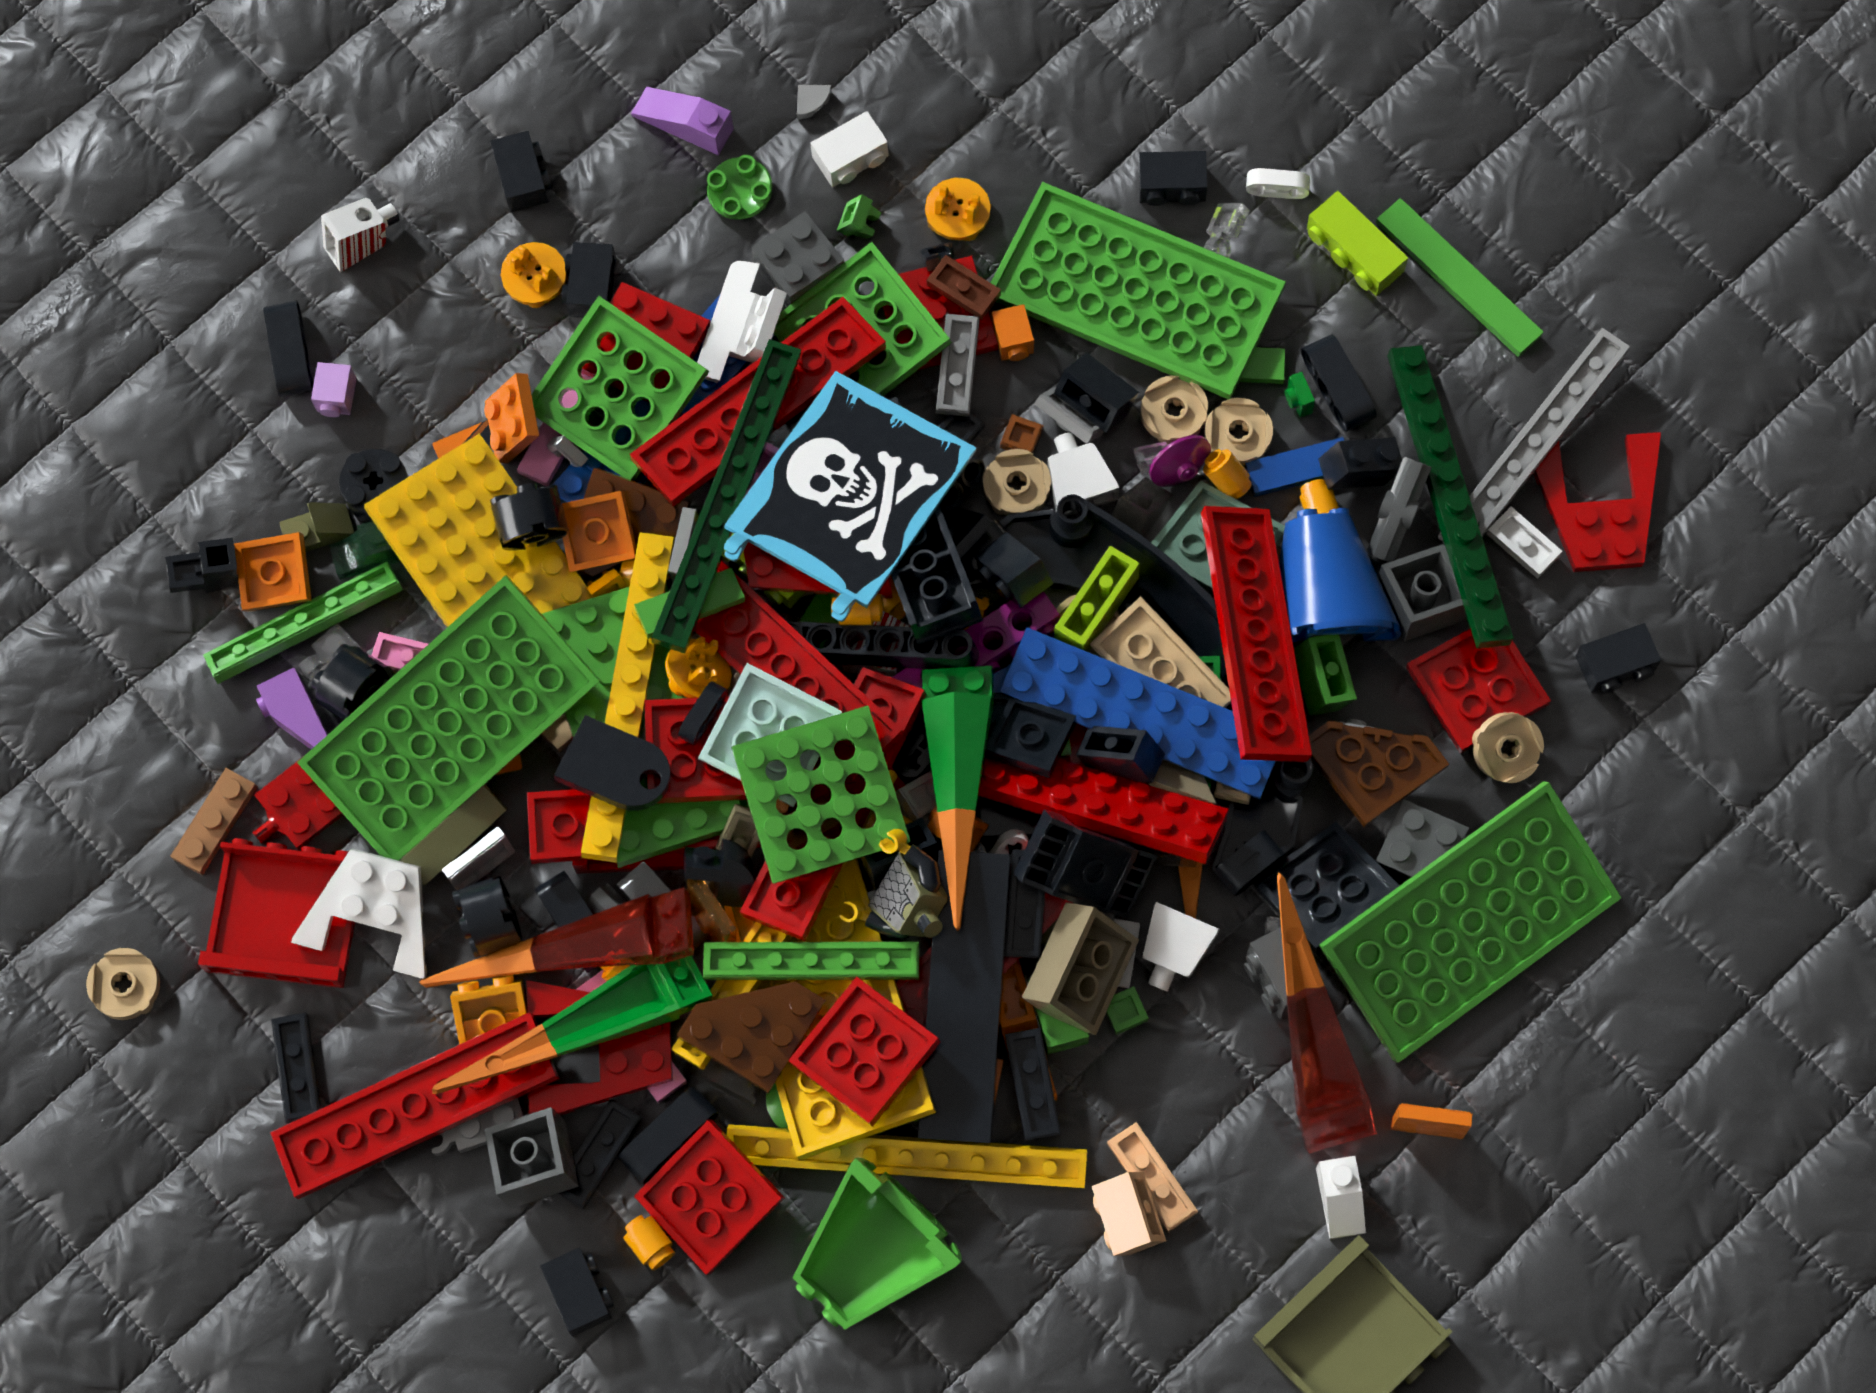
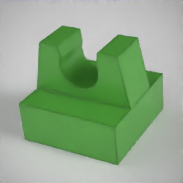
M861 194L846 203L837 231L847 237L855 235L868 239L874 235L875 230L867 226L866 219L870 221L878 220L881 212L871 205L872 199Z

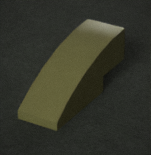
M486 785L482 786L404 855L400 861L421 867V880L425 886L507 810V807Z

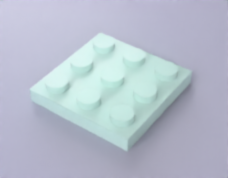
M747 663L698 759L741 781L731 746L841 714L842 711ZM811 750L805 751L800 756L801 766L806 770L812 771L819 755ZM772 761L767 764L765 771L769 779L779 781L786 776V767L782 762ZM782 795L778 798V800L792 807L796 803V800L790 795Z

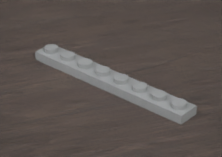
M1601 328L1469 497L1482 537L1629 352V345L1604 328ZM1440 532L1438 539L1444 543L1442 534Z

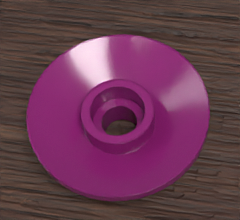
M1189 435L1168 444L1156 455L1150 465L1149 476L1154 484L1161 487H1171L1191 480L1204 467L1205 459L1211 453L1210 443L1203 436Z

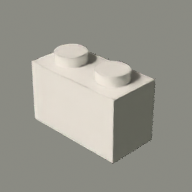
M868 111L810 143L812 158L832 188L840 183L846 184L851 182L859 172L868 167L875 168L879 166L889 156L888 141Z

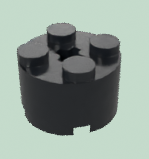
M368 449L359 453H353L346 459L340 474L339 487L353 515L366 525L377 527L364 509V504L405 480L409 475L396 454L382 449Z
M528 483L517 487L516 494L500 495L490 500L499 540L504 550H525V544L537 543V547L555 542L567 535V521L556 485L538 489L536 483Z
M342 644L336 649L333 659L326 669L319 671L312 681V688L316 689V700L319 705L345 720L392 678L394 674L390 667L359 647H350L347 644Z
M501 876L490 878L452 892L457 910L462 911L463 918L459 919L462 933L465 939H469L475 958L522 942L523 938L515 909H512L508 899L511 897Z

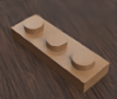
M225 768L170 857L203 876L220 849V843L225 841L257 790V785Z

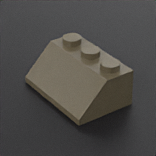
M1066 902L1022 998L1044 1014L1089 1034L1096 1035L1139 939L1095 907Z

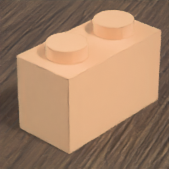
M1127 1172L1091 1186L1094 1193V1208L1102 1218L1105 1228L1104 1239L1113 1256L1132 1255L1166 1242L1144 1172Z

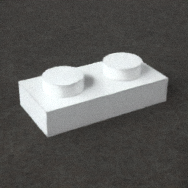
M1510 507L1487 531V535L1537 579L1562 553L1561 549L1513 507Z

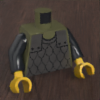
M893 829L887 832V835L894 840V843L892 840L885 838L880 841L879 845L885 853L900 852L868 904L871 912L866 911L865 905L861 900L851 899L844 903L853 907L854 915L849 912H841L839 916L847 923L860 919L866 922V927L889 937L907 939L910 936L935 937L942 931L943 924L938 919V915L947 902V894L940 880L938 863L914 844L909 846L907 844V836L903 830Z

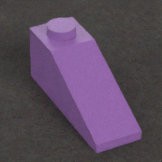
M651 87L645 88L631 113L632 117L718 156L734 129L731 111L700 97Z
M295 668L257 685L261 697L257 698L256 701L264 717L266 718L271 715L279 727L309 749L314 748L328 735Z

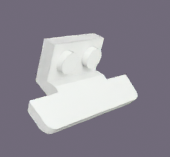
M736 261L729 268L697 361L698 364L710 371L705 378L706 380L715 383L720 381L728 356L754 363L763 356L768 340L772 339L787 293L777 288H774L767 296L750 292L760 263Z

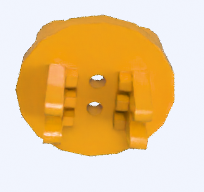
M955 177L943 180L932 188L926 198L925 215L928 227L936 234L949 240H974L978 233L985 228L990 218L991 204L988 194L978 183L970 179Z
M538 242L519 245L509 252L502 263L500 275L504 289L510 297L532 308H540L558 296L562 291L563 284H566L568 274L565 272V261L561 254L555 248Z
M704 637L691 639L685 654L672 649L667 653L665 668L667 677L670 680L669 688L674 694L678 696L683 695L687 698H699L711 681L726 689L730 687L732 678L730 665L716 652L718 649L717 640H712L708 644Z

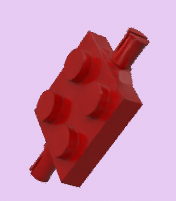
M296 762L254 794L265 808L269 820L252 833L262 844L276 831H279V833L288 837L299 850L341 818L343 813Z

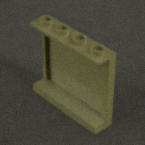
M1360 1235L1262 1327L1252 1339L1302 1393H1397L1394 1389L1403 1380L1410 1385L1425 1370L1420 1363L1429 1355L1436 1359L1451 1345L1446 1338L1453 1331L1450 1328L1446 1330L1367 1249L1369 1244Z

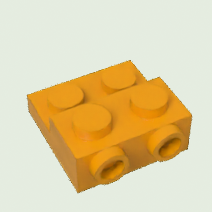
M514 975L492 978L493 984L479 987L478 981H469L457 985L458 991H453L450 999L459 1045L527 1013V1000L523 979L514 980Z

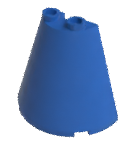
M1337 508L1330 510L1329 513L1318 514L1317 509L1297 511V518L1285 523L1279 559L1293 644H1299L1313 635L1363 634L1364 641L1397 640L1401 636L1400 625L1349 514V509Z

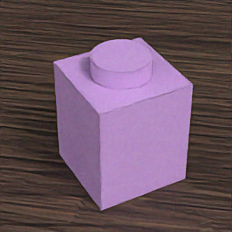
M317 362L311 401L317 412L327 417L351 414L357 379L351 365Z

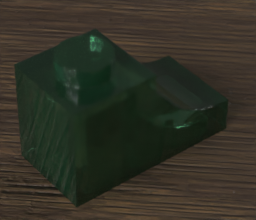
M373 521L357 525L358 529L352 535L329 545L339 580L365 573L387 561L390 565L401 562Z

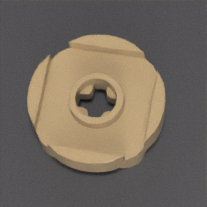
M1165 376L1148 386L1141 403V420L1146 430L1152 436L1157 438L1160 443L1168 445L1179 438L1200 433L1206 425L1208 400L1205 392L1198 384L1185 382L1179 379V376ZM1169 403L1183 407L1179 416L1166 413Z
M1231 398L1222 402L1221 406L1211 411L1206 420L1204 433L1205 438L1211 445V452L1218 449H1228L1243 466L1245 463L1263 458L1271 445L1273 436V424L1268 413L1266 415L1259 408V404L1250 399ZM1236 425H1242V430L1248 432V435L1243 436L1242 439H1237L1229 431L1235 430Z
M1011 449L1001 452L990 463L989 467L987 466L983 475L984 495L994 512L999 515L1007 516L1009 513L1040 511L1045 506V502L1050 494L1051 476L1047 465L1027 450ZM1014 476H1019L1020 481H1026L1027 484L1022 486L1021 490H1014L1007 483H1011Z
M1503 712L1493 715L1472 736V743L1474 745L1473 755L1479 769L1488 777L1505 783H1517L1532 775L1539 765L1537 761L1539 760L1540 752L1543 753L1544 740L1538 726L1528 718L1514 712ZM1506 740L1510 742L1515 741L1516 744L1511 748L1513 754L1510 756L1501 752L1503 743Z
M118 948L104 954L105 957L100 959L97 964L94 963L87 976L86 988L92 1003L100 1012L109 1018L117 1020H129L148 1013L153 1008L154 1001L157 999L160 990V976L154 963L139 951L131 948ZM127 975L132 985L130 988H127L126 992L121 993V990L115 987V982H120L122 976Z

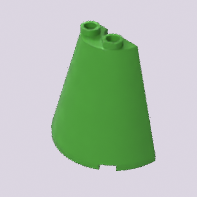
M859 1157L855 1158L850 1164L793 1276V1279L798 1283L796 1288L800 1294L809 1301H812L814 1298L818 1299L825 1307L822 1311L823 1316L835 1327L840 1325L844 1330L955 1268L962 1261L957 1245L952 1242L949 1246L944 1240L949 1233L934 1215L887 1172L881 1176L873 1172L876 1168L874 1163Z

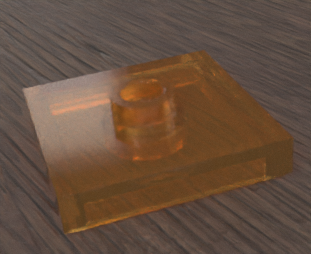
M688 879V908L694 915L704 934L708 933L711 942H736L735 925L705 881Z

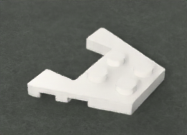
M350 849L292 937L291 943L323 951L325 950L333 916L401 934L402 937L393 971L422 979L426 978L427 964H425L424 951L426 945L422 918L421 867L361 850Z

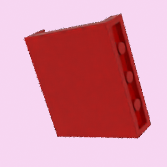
M239 838L232 839V843L221 842L220 847L224 851V858L206 951H200L198 965L208 973L344 988L355 927L354 921L333 916L325 950L323 951L294 944L291 941L349 851L338 850L335 852V855L323 854L321 849L303 846L301 851L289 850L287 849L288 846L274 842L267 843L266 847L254 846L252 841Z

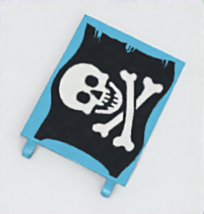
M835 371L724 525L726 530L733 533L724 544L726 551L724 555L731 561H737L749 542L840 593L832 604V617L843 622L855 602L868 608L976 452V447Z

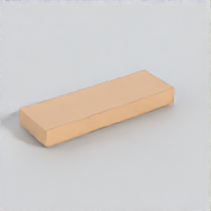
M1137 1122L1107 1141L1108 1147L1126 1173H1145L1160 1223L1167 1233L1198 1213L1194 1204Z

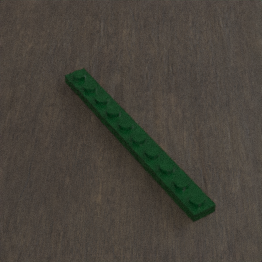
M771 339L768 340L655 627L652 643L684 654L686 653L725 553L724 544L732 535V532L726 530L724 525L749 491L800 360L801 349Z
M1423 346L1390 348L1387 357L1419 462L1432 467L1426 485L1476 648L1508 646L1514 638Z

